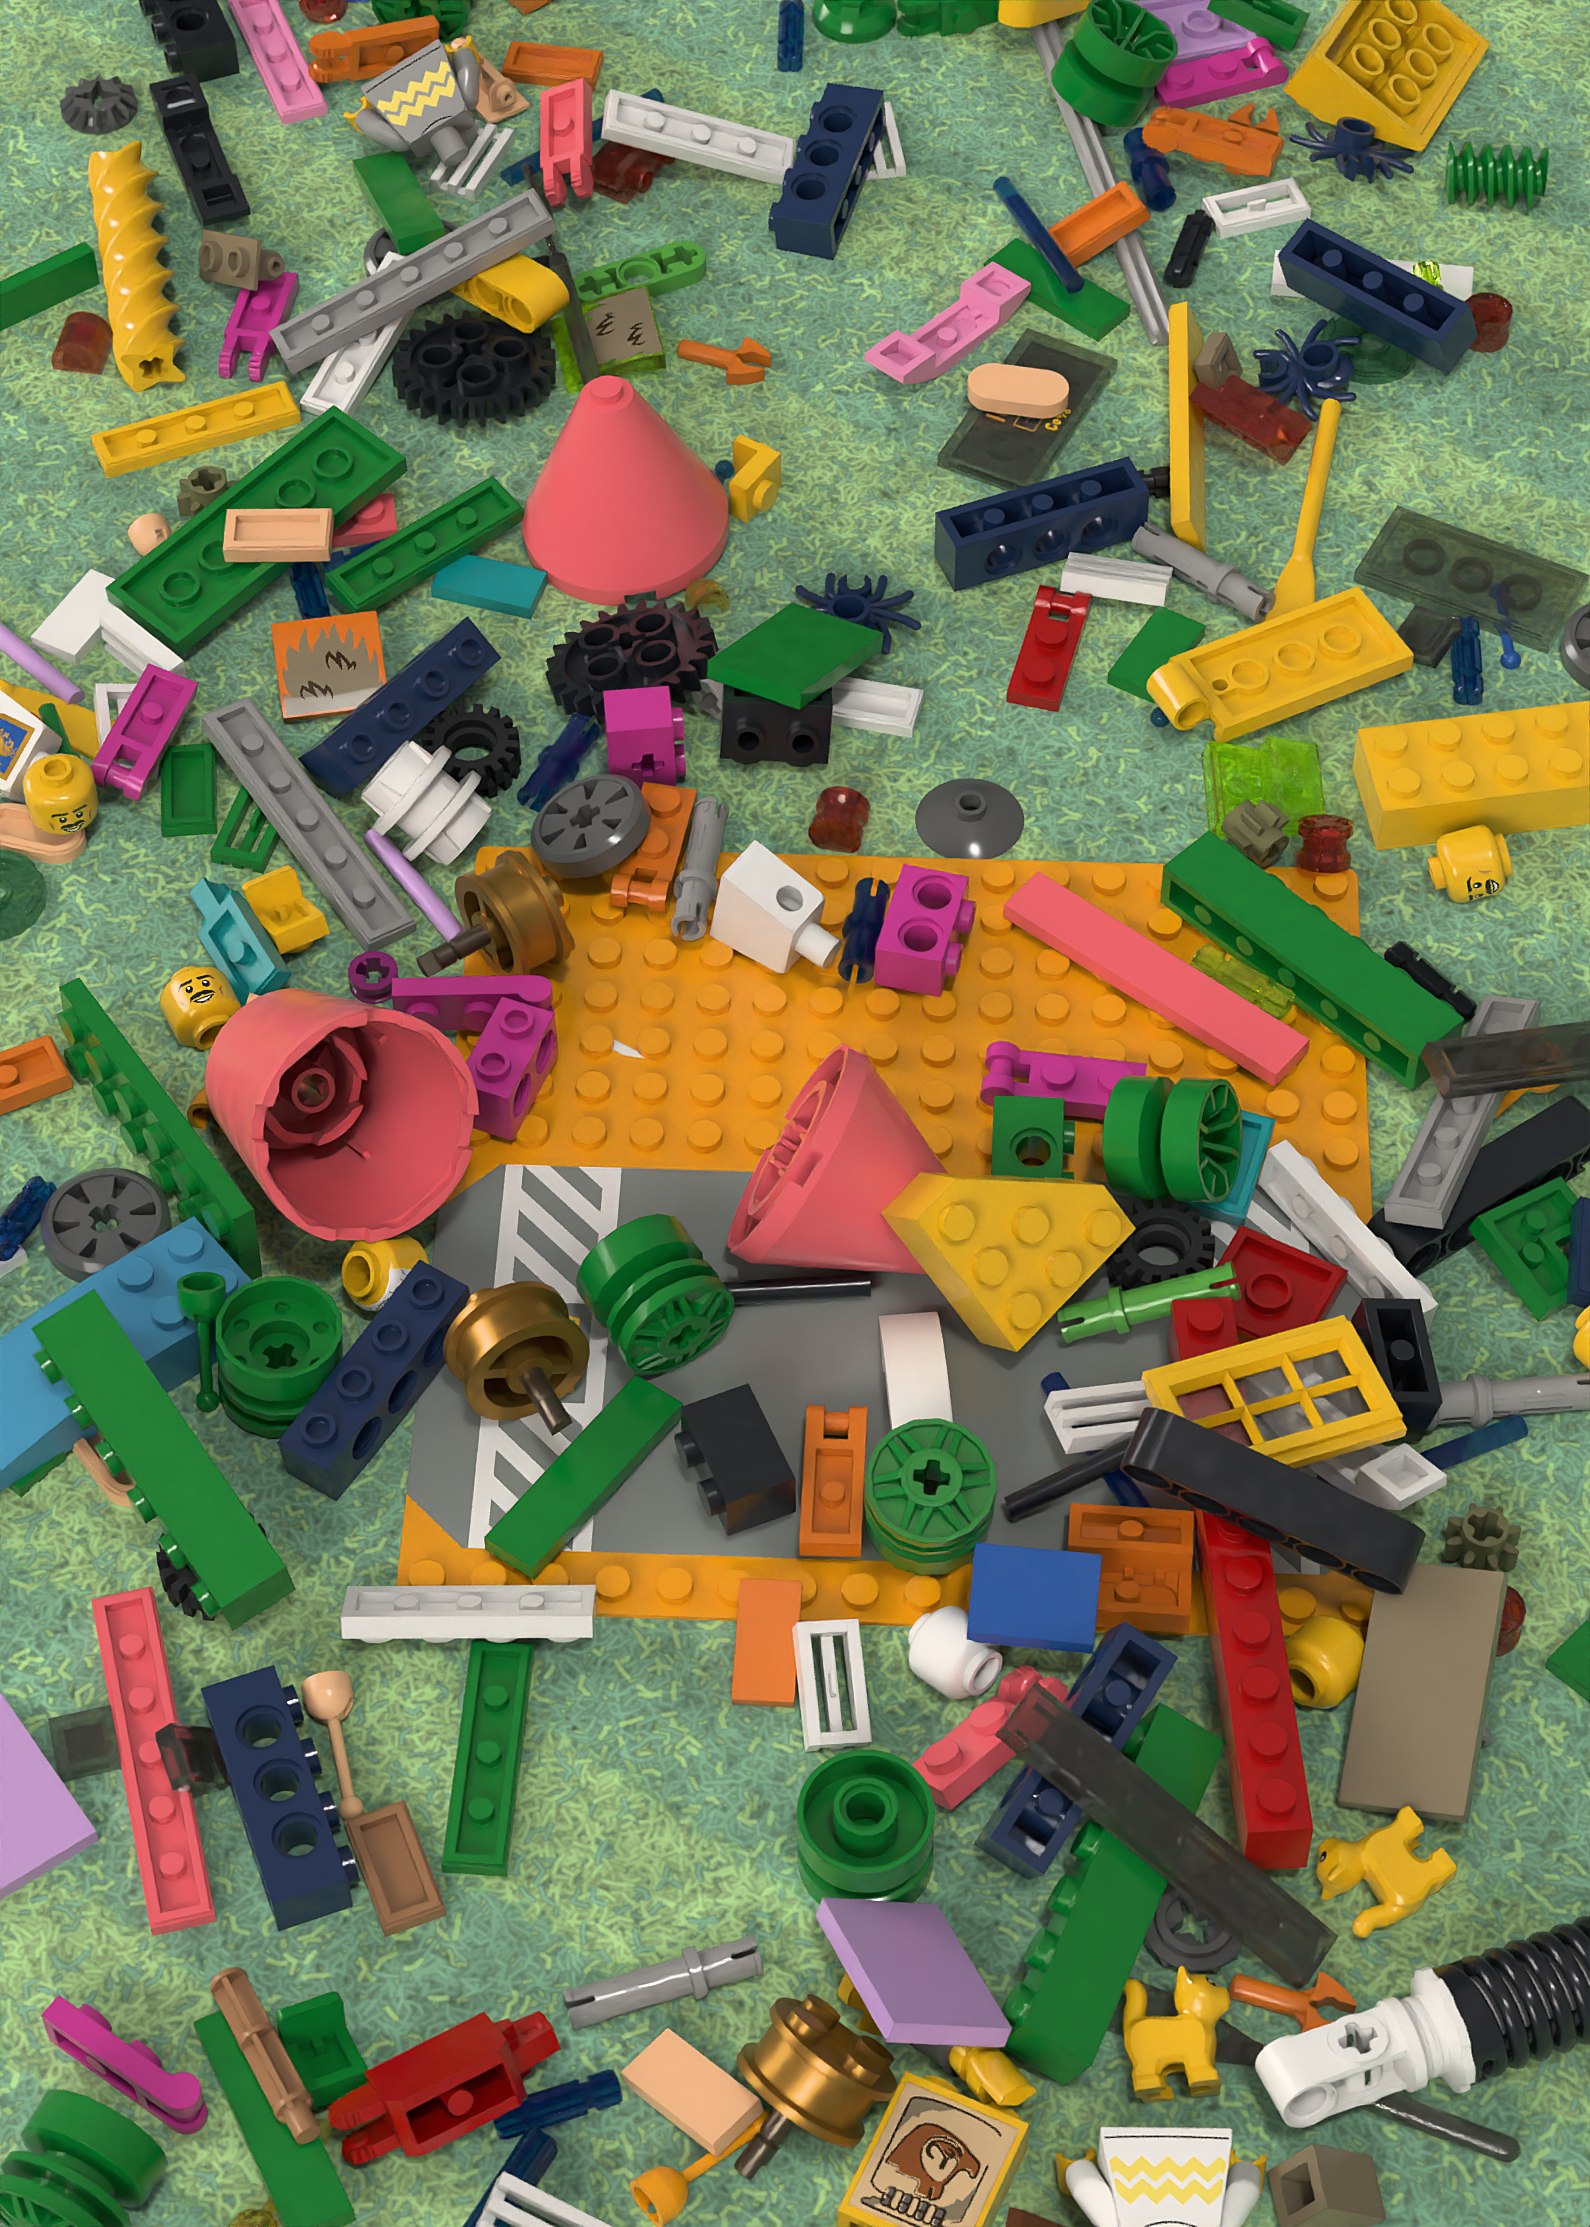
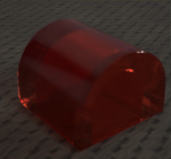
M79 311L70 314L64 322L51 357L53 369L102 375L113 345L111 326L102 317L91 312Z

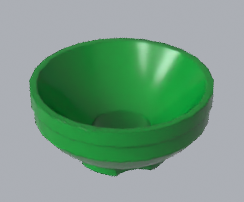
M815 0L812 9V20L816 29L831 40L846 44H862L878 40L887 35L894 28L897 21V9L895 0Z

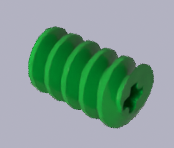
M1449 141L1445 175V190L1449 204H1455L1460 191H1465L1468 204L1474 206L1480 192H1485L1488 207H1494L1501 193L1505 195L1508 208H1514L1519 195H1524L1527 209L1533 210L1539 196L1543 197L1545 194L1549 148H1542L1537 161H1534L1530 146H1524L1517 160H1514L1510 145H1503L1498 157L1495 158L1491 144L1485 143L1478 157H1475L1471 142H1465L1458 156H1456L1452 142Z

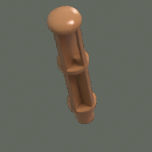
M230 1967L220 1971L212 1979L210 1991L221 2008L241 2051L244 2053L263 2089L276 2119L280 2123L288 2125L298 2144H307L315 2140L320 2135L321 2128L311 2111L313 2098L303 2084L278 2036L275 2026L271 2023L253 1989L246 1971L240 1967Z

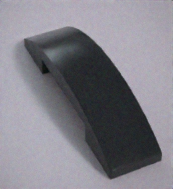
M191 73L150 83V94L170 156L200 223L203 226H208L251 215L249 204L236 174H232L211 123L209 106L196 74Z

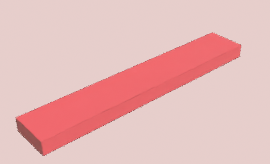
M1039 871L1004 904V918L1274 1087L1308 1052L1309 1038Z
M153 1586L91 1599L152 1936L217 1922Z

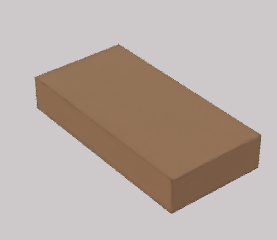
M405 1800L344 1821L346 1833L385 1937L447 1916L444 1902Z

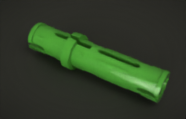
M1227 1262L1225 1265L1123 1291L1121 1286L1110 1288L1107 1290V1296L1062 1305L1057 1310L1059 1323L1083 1317L1085 1320L1083 1323L1061 1328L1064 1340L1068 1344L1077 1339L1117 1329L1119 1334L1131 1332L1133 1330L1132 1325L1170 1316L1171 1300L1232 1297V1300L1235 1301L1241 1300L1239 1283L1220 1288L1213 1287L1214 1283L1237 1277L1232 1262Z

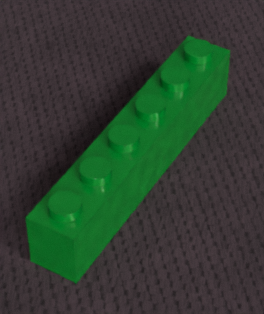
M1208 830L1163 866L1160 896L1162 904L1412 1092L1456 1056L1459 1050L1464 1018L1457 1013L1451 1004L1437 999L1414 982L1413 978L1405 970L1391 965L1372 951L1363 939L1352 936L1330 920L1321 908L1316 905H1310L1288 889L1279 877L1268 874L1246 858L1237 846L1226 843Z
M95 1289L31 1328L41 1347V1350L33 1354L36 1363L51 1385L56 1384L60 1380L66 1385L72 1394L63 1400L69 1412L82 1431L93 1425L103 1441L94 1446L113 1477H116L123 1471L134 1486L126 1492V1495L145 1524L154 1518L157 1519L166 1533L157 1540L176 1570L179 1571L188 1565L198 1582L190 1586V1589L210 1619L220 1613L233 1631L296 1590L287 1567Z
M1161 1702L1140 1719L1120 1751L1122 1754L1116 1768L1112 1767L1109 1769L1094 1793L1093 1801L1099 1804L1093 1821L1088 1820L1073 1841L1070 1854L1077 1859L1071 1873H1066L1060 1878L1049 1897L1047 1908L1054 1912L1047 1929L1041 1928L1029 1944L1024 1956V1962L1030 1965L1023 1984L1019 1982L1014 1986L1001 2009L1012 2027L1005 2046L1001 2048L1063 2085H1066L1090 2068L1095 2060L1226 1742Z

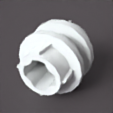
M405 741L377 772L361 794V798L380 815L372 828L379 836L384 835L396 824L412 837L402 852V855L409 861L414 860L421 852H424L437 863H443L445 866L449 865L472 841L492 813V808L474 791L481 780V777L475 771L469 772L458 783L442 770L452 753L444 745L431 755L414 741Z

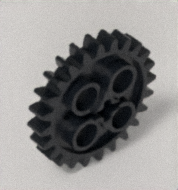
M463 310L461 319L456 320L448 313L443 314V323L441 324L426 320V331L418 329L409 330L410 340H399V351L392 354L393 385L397 387L398 399H406L408 410L420 408L422 419L438 414L439 425H444L451 418L458 419L459 428H464L469 420H476L478 425L483 428L487 424V418L492 417L501 424H505L506 414L509 412L523 417L525 416L524 405L538 408L540 406L539 396L549 397L550 385L556 383L555 349H551L550 337H541L540 327L532 333L521 332L498 318H490V314L486 311H483L479 317H472L468 310Z
M661 599L653 608H647L646 601L640 600L635 609L628 610L624 604H619L616 614L609 615L601 610L598 612L599 621L595 623L586 620L580 621L582 629L580 633L565 632L564 637L567 644H557L552 647L555 656L547 658L546 663L549 670L545 672L557 706L563 705L566 715L577 712L581 722L595 715L598 725H603L605 723L603 691L669 686L670 700L684 704L686 702L684 692H700L702 690L700 679H709L707 678L708 660L717 655L716 652L719 651L708 617L701 618L699 609L694 608L686 612L683 602H679L668 609L666 599Z

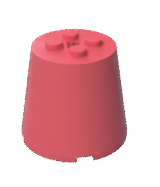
M288 988L266 993L245 1004L226 1022L212 1045L206 1066L205 1090L215 1121L273 1205L296 1226L314 1236L335 1242V1239H364L370 1243L401 1234L421 1223L445 1202L459 1183L473 1153V1149L469 1147L473 1130L474 1115H479L477 1091L472 1074L456 1046L438 1029L415 1016L309 989Z

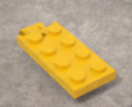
M1356 586L1173 656L1167 664L1158 668L1150 676L1146 688L1147 692L1176 729L1188 730L1199 725L1204 720L1211 719L1216 726L1214 729V739L1218 744H1222L1412 669L1414 654L1363 591Z

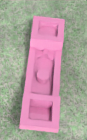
M992 261L961 284L960 300L910 336L896 330L865 352L864 361L902 384L922 383L941 376L1011 318L1030 293L1031 283Z

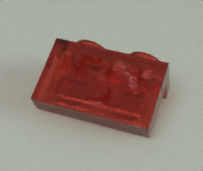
M609 140L592 157V165L589 166L594 179L593 190L596 193L627 205L638 192L644 194L649 190L654 180V175L664 164L670 166L677 158Z
M1230 375L1223 385H1219L1217 390L1199 381L1188 397L1204 418L1283 466L1288 463L1312 428V424L1307 418L1236 375Z

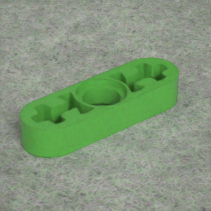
M677 241L585 271L577 275L571 282L572 305L576 311L585 314L597 307L607 305L595 304L598 301L614 296L626 295L619 293L646 288L648 299L696 284L706 274V253L697 243ZM638 275L651 279L648 283L639 285L627 282L629 278ZM588 291H594V293L597 294V296H594L593 293Z

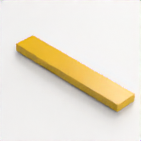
M1185 301L1170 305L1171 526L1177 538L1206 554L1204 390L1193 366L1203 348V336L1188 302Z

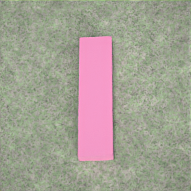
M227 0L228 9L281 124L286 125L328 114L327 103L317 82L309 77L308 63L278 0Z

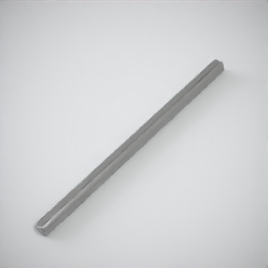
M1053 20L1031 27L1030 33L1095 199L1118 184L1119 180L1096 121L1082 115L1066 103L1052 84L1051 70L1065 47V42L1057 22ZM1136 228L1112 245L1150 343L1153 346L1169 345V308L1139 231Z

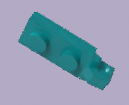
M202 877L190 892L205 918L197 934L217 968L226 975L241 1006L243 1007L246 1004L249 993L261 996L279 990L292 973L247 900L237 890L229 889L226 884H217Z

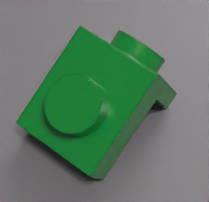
M332 1991L277 2011L276 2020L279 2038L303 2084L313 2098L311 2110L331 2104L333 2101H337L339 2097H345L347 2093L368 2083L364 2072L369 2069L346 2027L344 2003L337 1991Z

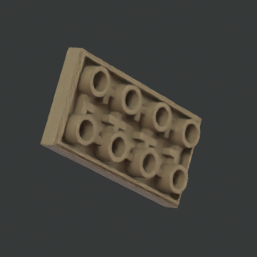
M1415 1563L1402 1595H1391L1375 1590L1338 1802L1343 1808L1397 1814L1400 1809L1409 1805L1418 1817L1462 1823L1469 1822L1508 1578L1504 1572Z

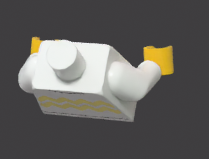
M1101 2127L1098 2168L1096 2150L1094 2148L1085 2149V2158L1080 2160L1067 2159L1063 2156V2152L1056 2153L1058 2188L1062 2193L1073 2196L1094 2227H1241L1263 2191L1267 2155L1259 2154V2159L1253 2162L1238 2159L1235 2156L1236 2150L1231 2149L1232 2128Z

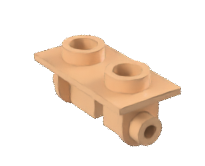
M464 38L455 39L451 44L452 49L461 48L466 44L467 40ZM478 51L480 55V62L478 64L480 70L479 103L474 110L486 123L494 124L530 108V103L516 90L514 82L509 78H504Z

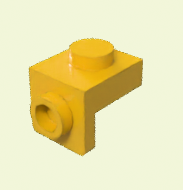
M739 435L733 441V472L736 475L729 482L730 516L748 523L759 510L763 512L768 511L776 500L778 489L782 486L781 453L773 450L766 444L758 443L744 435Z
M290 865L278 868L242 885L244 898L249 903L280 955L303 951L309 948L314 940L330 934L325 915L303 896L296 870Z

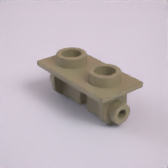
M203 229L202 244L198 252L199 276L202 280L257 291L258 280L273 281L284 272L285 264L281 255L276 251L261 249L262 240Z

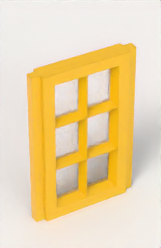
M1345 1315L1142 1372L1141 1379L1146 1387V1394L1153 1408L1177 1414L1294 1469L1404 1437L1407 1431L1399 1408L1351 1321H1347Z

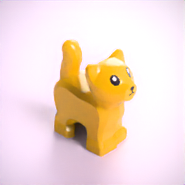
M1409 1805L1399 1810L1391 1824L1371 1831L1357 1842L1330 1837L1322 1841L1318 1846L1319 1860L1316 1874L1323 1886L1320 1896L1322 1900H1330L1339 1894L1354 1889L1362 1879H1365L1380 1904L1365 1909L1354 1919L1352 1929L1354 1934L1360 1938H1367L1374 1929L1384 1928L1415 1914L1430 1895L1437 1893L1455 1879L1458 1868L1442 1847L1434 1850L1427 1860L1418 1858L1412 1853L1413 1850L1420 1846L1417 1836L1424 1832V1826Z
M1180 1966L1177 1971L1174 1990V2002L1179 2016L1146 2017L1147 1991L1138 1979H1128L1123 1989V1993L1126 1996V2004L1123 2010L1122 2022L1125 2051L1133 2066L1131 2074L1136 2098H1141L1143 2103L1174 2101L1173 2090L1167 2085L1165 2079L1170 2074L1180 2072L1185 2073L1187 2076L1192 2098L1219 2095L1221 2093L1220 2086H1222L1220 2073L1215 2069L1217 2048L1215 2025L1220 2017L1230 2009L1231 2000L1228 1989L1217 1985L1206 1974H1189L1184 1966Z

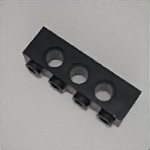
M138 0L143 15H152L150 17V25L157 45L166 44L163 46V52L170 74L179 72L180 76L195 73L199 83L240 73L236 40L217 0Z

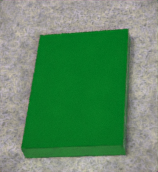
M792 602L709 659L707 678L800 710L882 650L884 633Z

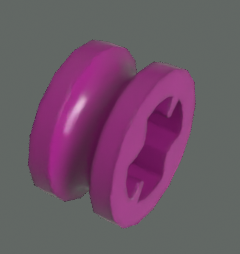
M368 951L356 956L348 967L351 993L359 1001L368 1004H379L392 998V978H399L398 966L394 958L380 951ZM369 972H381L382 977H378V983H366V978L369 979Z

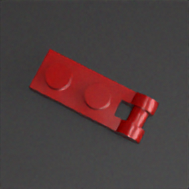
M1039 585L1034 609L1007 689L1006 702L1059 712L1090 614L1092 594L1076 591L1075 595L1071 596L1056 593V587ZM1051 613L1068 616V622L1050 619Z

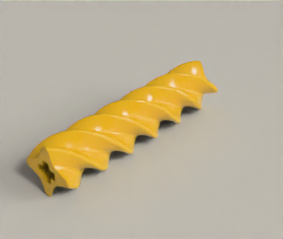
M137 140L116 152H92L88 167L89 186L93 196L94 219L98 230V248L103 264V283L108 298V317L113 332L114 356L123 379L135 393L143 392L159 382H183L186 379V375L173 363L177 351L186 345V340L175 336L167 326L171 317L178 313L181 307L167 300L162 294L165 284L175 276V271L164 268L157 261L158 253L161 248L169 244L170 239L157 233L152 227L153 219L165 209V206L162 203L153 201L146 192L150 183L159 177V172L148 168L142 163V143Z

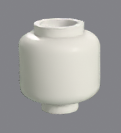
M945 1606L932 1614H924L914 1623L908 1636L910 1644L908 1657L910 1669L917 1677L947 1698L960 1700L971 1695L978 1696L989 1689L1001 1671L1003 1660L1000 1654V1645L978 1643L966 1639L969 1613L958 1606Z

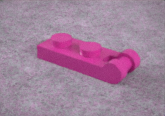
M1257 37L1248 42L1245 48L1171 66L1162 81L1155 86L1154 96L1161 107L1164 105L1172 109L1174 107L1186 109L1285 83L1289 72L1281 59L1274 57L1275 50L1267 38ZM1254 66H1257V68H1258V69H1254V70H1250V71H1248V69H1247V68H1251V67H1254Z
M148 663L91 765L95 785L102 788L107 784L124 790L123 796L140 802L148 788L151 777L196 698L198 683ZM119 757L135 763L133 769L130 770L116 764Z
M543 976L392 978L393 1010L415 1016L438 1030L484 1031L502 997L554 1012L551 1006L553 1001L552 985Z
M997 1041L991 1043L986 1051L985 1067L989 1070V1074L982 1080L980 1097L985 1104L994 1107V1095L1064 1098V1115L1104 1119L1108 1100L1116 1083L1126 1075L1146 1076L1147 1063L1020 1050L1010 1042ZM1012 1077L1027 1078L1029 1080L1028 1083L1015 1082Z
M58 1995L41 2014L49 2041L172 2130L183 2135H190L204 2127L208 2119V2110L203 2099L204 2096L200 2082L194 2075L187 2072H178L173 2075L168 2074L161 2069L163 2066L161 2060L150 2048L138 2040H132L129 2044L122 2041L111 2033L112 2027L106 2018L87 2004H82L79 2008H76Z

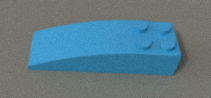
M195 1217L188 1219L94 1273L42 1307L0 1338V1492L61 1452L67 1453L72 1450L76 1441L82 1437L87 1441L98 1434L93 1425L84 1431L81 1430L63 1401L72 1395L62 1380L51 1385L33 1357V1354L41 1350V1347L31 1329L91 1290L95 1289L166 1393L200 1373L197 1322L187 1318L180 1309L177 1299V1281L182 1276L194 1272L217 1273L226 1280V1298H228L242 1285L252 1282V1280ZM216 1318L213 1321H209L212 1365L217 1362Z

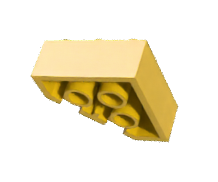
M920 1172L880 1212L978 1341L982 1344L1018 1352L1136 1229L1104 1185L1067 1178H1028L1002 1175H960Z

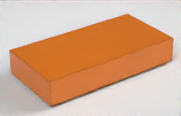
M511 41L501 74L504 78H509L515 83L557 87L584 78L592 88V91L595 92L604 63V51Z
M1123 180L1041 233V236L1059 262L1073 270L1150 220L1151 217L1144 204Z
M740 1578L731 1696L732 1704L795 1707L797 1671L792 1628L796 1622H801L802 1581Z

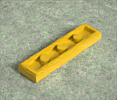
M280 381L90 436L92 446L108 479L301 423V415L285 381Z

